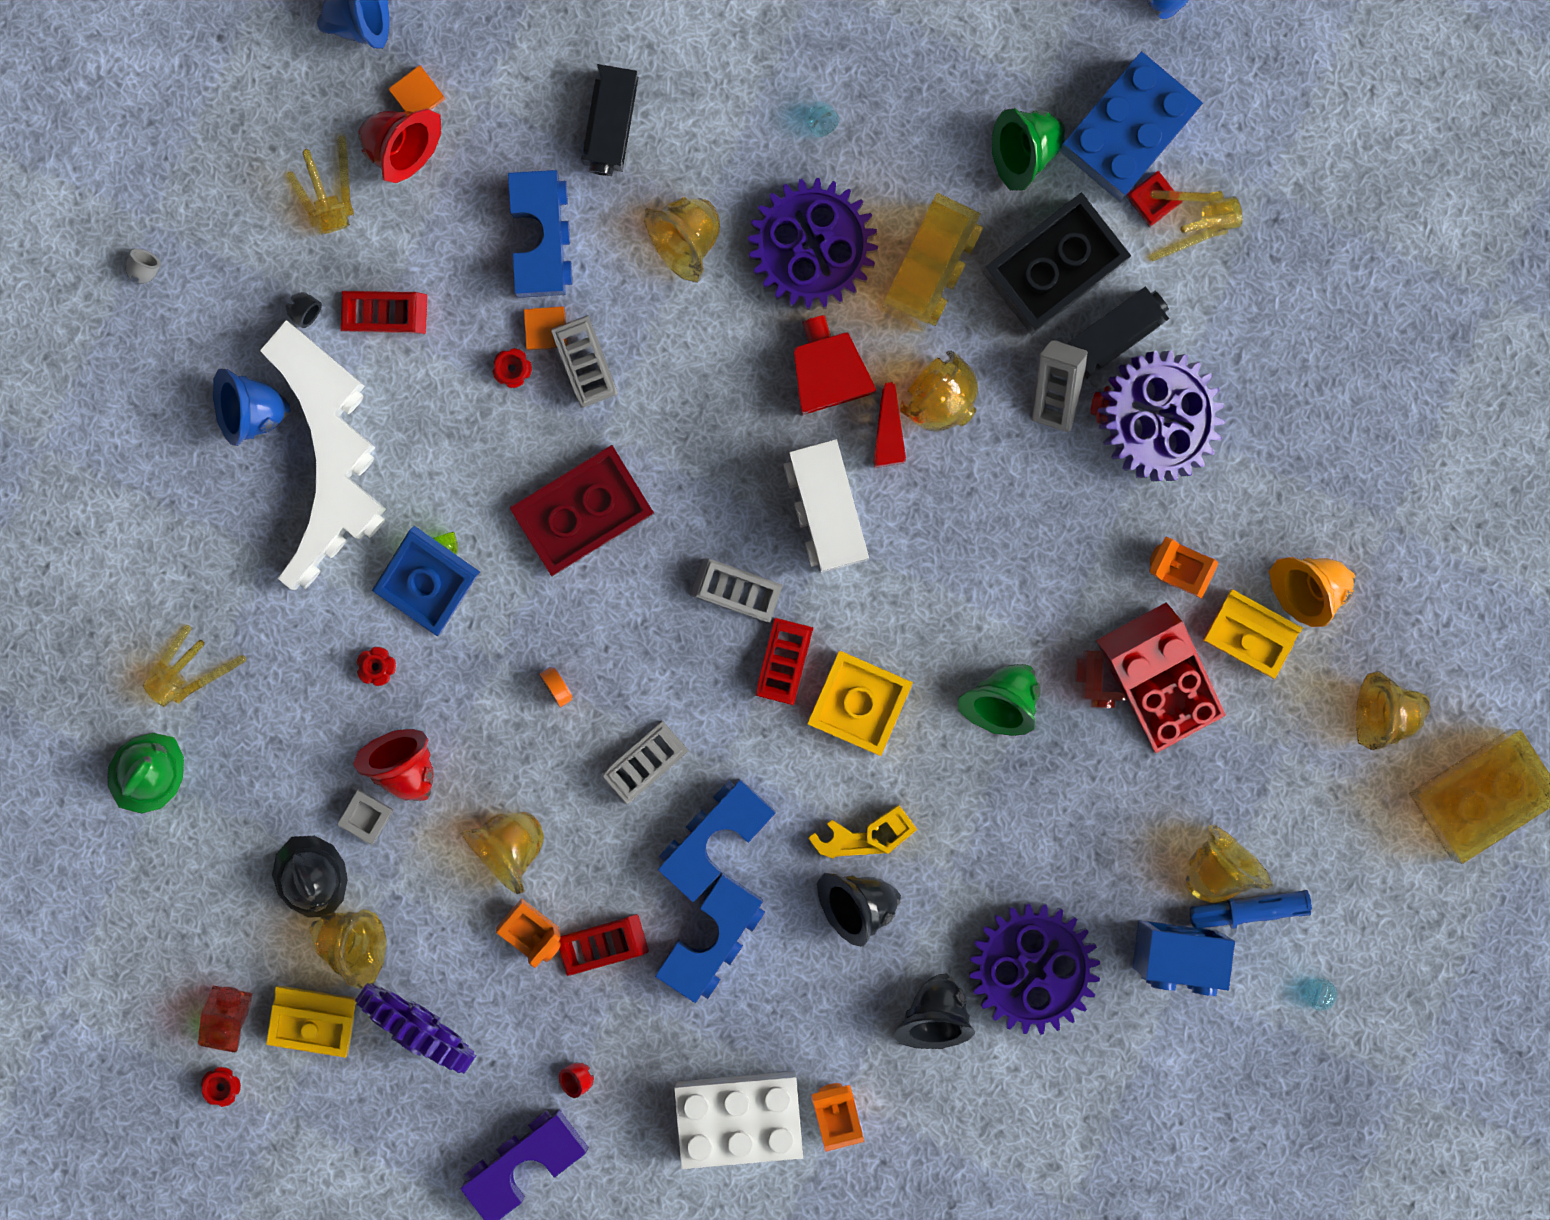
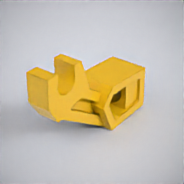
M898 804L867 825V832L852 833L831 819L827 822V825L833 830L834 834L830 841H821L815 832L808 839L821 855L834 859L837 856L889 854L918 829ZM885 822L889 824L897 835L891 842L887 841L886 845L878 842L877 838H872V831H877L879 826Z

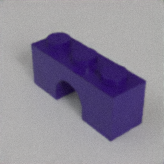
M560 1109L552 1115L547 1110L528 1124L532 1131L520 1140L516 1135L511 1136L496 1149L499 1156L493 1161L486 1164L482 1159L464 1173L467 1181L463 1183L460 1190L483 1220H500L523 1202L525 1196L514 1180V1169L520 1163L530 1160L537 1161L543 1164L555 1178L587 1153L589 1147Z

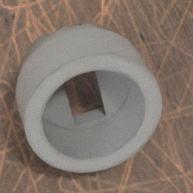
M133 249L126 261L125 271L129 279L134 276L139 279L138 284H144L153 280L161 266V262L154 254L146 250Z

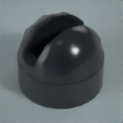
M305 292L292 295L291 300L294 303L286 305L287 315L298 326L306 328L318 317L322 303Z

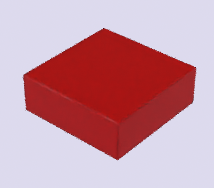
M1159 170L1126 195V198L1149 228L1183 202Z

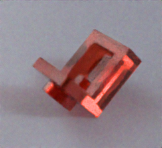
M1084 650L1083 658H1076L1075 682L1082 683L1081 699H1091V707L1115 708V700L1125 701V693L1102 691L1103 651Z
M213 985L201 1012L198 1044L203 1047L233 1053L237 1052L240 1046L241 1029L251 1008L253 993L239 991L233 987Z

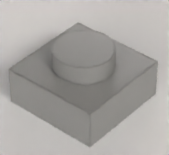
M359 789L337 825L373 845L394 809Z

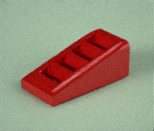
M342 291L341 331L426 334L427 294L419 292ZM357 300H363V323H356ZM373 301H379L378 323H372ZM390 301H395V324H389ZM406 302H408V324H405Z
M893 382L885 383L882 389L873 458L874 468L901 465L906 462L897 392Z
M779 618L774 619L755 696L794 705L814 627ZM779 632L802 636L801 645L778 639ZM775 647L799 652L797 660L775 655ZM771 662L795 668L793 676L770 670ZM767 678L790 683L789 691L766 686Z
M638 914L560 936L559 940L561 943L559 951L567 976L639 957L649 952ZM622 927L624 930L629 950H627L624 942V938L621 932ZM610 931L616 954L611 955L604 932ZM594 936L600 958L596 960L588 937ZM579 940L585 963H578L572 941Z

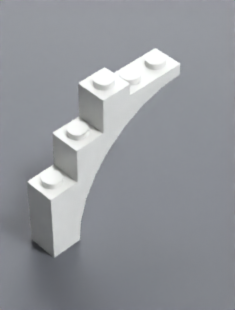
M286 320L260 351L283 374L299 399L311 429L316 457V493L310 521L296 554L278 578L289 589L297 590L300 585L306 589L316 579L321 571L316 566L326 555L332 558L344 546L347 540L343 535L346 531L357 539H361L364 535L369 538L372 537L385 521L381 515L386 508L350 479L354 473L360 476L374 460L371 452L376 447L339 417L343 411L350 414L360 404L364 397L360 391L365 386Z

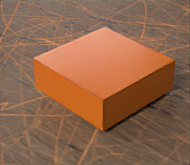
M421 65L388 88L404 111L416 112L425 108L432 110L445 100L444 95Z
M565 307L524 309L527 350L558 348L551 329L566 323ZM565 338V339H564V342H565V345L567 346V338Z

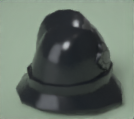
M315 835L294 836L276 854L272 877L278 895L290 909L308 918L327 916V914L331 915L344 901L348 878L345 862L333 844Z
M824 873L816 883L819 902L829 924L843 939L855 946L864 947L869 941L870 936L875 935L879 928L887 926L895 917V911L901 903V895L896 888L874 877L856 878L853 875L842 877L837 874Z
M947 973L938 974L923 984L917 992L911 1008L906 1011L904 1021L893 1033V1037L899 1044L917 1049H943L964 1043L975 1035L974 1029L969 1024L970 1015L966 1010L967 1000L962 989L956 985L954 978Z

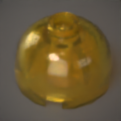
M950 350L946 352L949 357L946 361L943 362L937 357L913 381L907 390L913 395L909 404H906L903 400L900 404V412L911 422L925 430L941 432L949 430L957 424L962 427L972 419L977 410L973 406L978 397L976 375L966 361Z

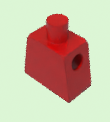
M825 315L813 317L802 322L808 344L798 346L793 350L802 416L876 393L875 385L848 332L831 337Z

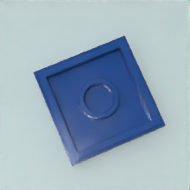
M413 526L406 534L372 591L438 637L480 571L422 530Z

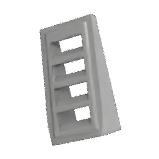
M589 315L551 329L580 408L618 394ZM586 331L588 338L567 346L565 345V338ZM592 346L594 353L573 361L571 360L570 354ZM598 362L599 369L580 376L577 375V369ZM604 378L606 384L585 392L583 391L582 385Z
M1051 341L1042 351L1039 358L1032 421L1068 433L1070 432L1086 368L1088 354L1086 350L1058 341ZM1054 374L1066 378L1067 381L1053 377L1052 375ZM1049 390L1064 394L1065 397L1051 393ZM1046 403L1062 408L1063 413L1045 407Z
M703 558L690 596L770 623L783 585L715 560ZM717 571L720 574L712 594L707 592L713 572ZM731 576L735 578L729 598L726 599L722 595L728 578ZM746 581L751 583L743 605L738 603V600L744 582ZM761 586L767 588L760 610L753 608Z
M662 721L601 775L628 805L689 750L665 722ZM658 735L673 750L674 754L670 758L653 741ZM647 746L661 761L662 765L657 769L642 753L641 750ZM633 757L648 771L650 775L647 778L643 779L629 761ZM620 768H623L637 784L633 790L617 774Z

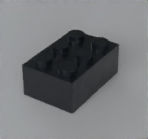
M1081 192L985 266L982 273L1032 336L1126 263L1131 254Z

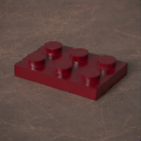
M613 445L510 507L511 512L551 577L655 514Z

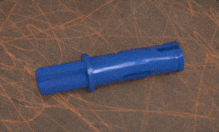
M1308 890L1233 900L1232 897H1227L1226 902L1192 906L1189 916L1192 927L1196 929L1230 925L1231 929H1235L1237 925L1243 923L1270 921L1295 916H1310L1312 904Z

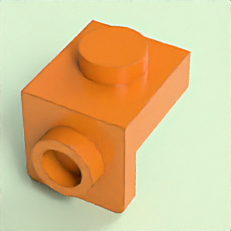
M1166 536L1162 544L1157 545L1152 552L1149 573L1168 585L1202 599L1219 562L1180 545L1174 539Z
M522 898L496 927V933L528 957V964L534 968L542 960L545 962L551 960L561 945L559 942V926Z
M840 1083L828 1084L821 1087L819 1092L811 1095L825 1152L865 1142L850 1085L842 1086Z

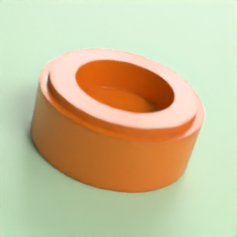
M549 667L539 673L542 682L560 708L572 701V694L554 667Z

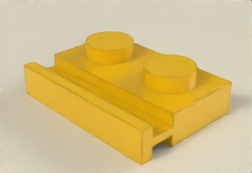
M1230 589L1202 641L1262 674L1275 679L1303 628L1239 592Z
M280 985L276 986L266 1045L346 1058L349 1053L354 1012L357 1003L355 1001L356 998Z

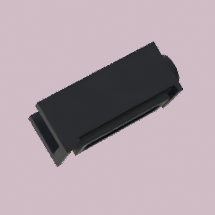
M597 64L601 80L595 79L583 147L584 154L588 156L582 155L581 161L583 165L590 166V173L601 176H613V170L623 172L639 77L636 70Z
M1145 286L1067 343L1088 352L1084 376L1087 379L1094 373L1096 367L1098 370L1102 369L1156 330L1160 324L1163 325L1169 320L1165 313L1169 308L1156 290L1150 293Z

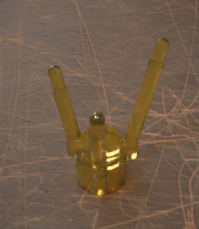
M344 135L338 137L342 202L338 201L336 195L326 197L310 150L304 149L302 154L318 198L314 202L315 208L292 171L287 173V178L308 213L312 228L317 227L320 235L349 227L348 217L355 215L350 200L348 152Z
M1221 190L1210 193L1152 191L1151 197L1154 199L1208 202L1209 205L1203 206V220L1180 227L1182 233L1204 228L1207 230L1150 254L1149 260L1156 261L1212 237L1225 235L1230 229L1240 228L1243 222V215L1237 197L1224 198Z
M185 625L158 664L149 671L151 676L142 686L148 695L163 707H166L172 700L180 704L188 695L245 663L246 656L241 655L183 688L182 685L186 680L180 671L204 646V641L198 640L173 666L168 665L191 631V626Z

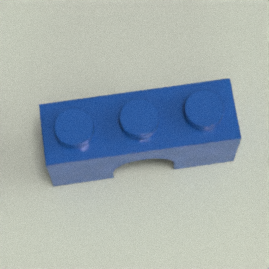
M557 170L508 173L510 213L512 217L535 219L542 224L544 229L542 242L536 249L526 253H513L515 294L518 298L566 295L565 285H573L571 261H564L563 245H570L569 220L562 221L561 205H568L567 181H559Z
M741 779L735 785L728 780L713 796L718 804L708 815L701 810L686 826L691 833L684 841L679 844L674 839L658 856L663 861L658 871L693 903L721 873V869L710 860L707 854L706 845L709 837L719 830L728 829L735 831L749 843L776 814V811Z
M722 873L700 907L702 911L716 921L719 928L718 939L712 946L706 949H694L678 940L655 977L695 1004L701 995L708 999L721 980L715 975L723 962L731 965L743 946L737 940L745 928L752 932L764 915L765 911L759 908L763 903V899L725 873Z

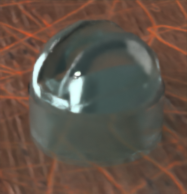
M824 101L814 102V107L810 110L808 108L805 110L804 120L806 126L815 137H824L836 129L840 117L831 105Z
M1314 978L1305 986V1001L1313 1009L1319 1011L1328 1010L1336 1003L1338 993L1331 981L1325 978ZM1322 986H1328L1323 1005L1317 1004Z

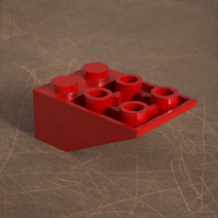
M1167 602L1096 640L1112 675L1155 753L1226 716L1183 621Z

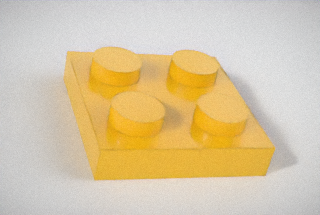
M839 650L807 724L881 756L913 682Z

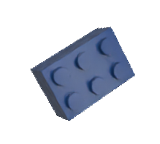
M1141 51L1067 138L1060 152L1121 202L1198 111L1203 102Z
M1138 920L1132 968L1141 975V979H1145L1146 983L1151 984L1152 988L1175 991L1176 984L1187 985L1186 988L1192 989V993L1217 996L1218 989L1229 991L1235 941L1218 930L1196 929L1189 926Z

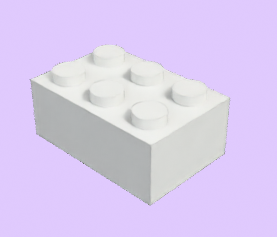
M837 439L789 452L790 462L784 463V470L789 489L798 488L801 501L795 502L794 507L800 528L808 526L811 541L805 542L810 566L819 565L820 573L867 561L869 555Z
M796 1071L676 1082L675 1100L681 1169L803 1159Z

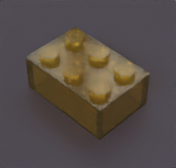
M937 192L883 302L881 312L922 332L925 331L928 323L936 327L948 302L947 299L941 296L946 287L951 290L954 289L966 263L959 261L963 251L971 254L983 229V226L977 224L981 213Z
M1509 728L1411 791L1409 795L1450 859L1464 864L1550 808V773L1521 729Z

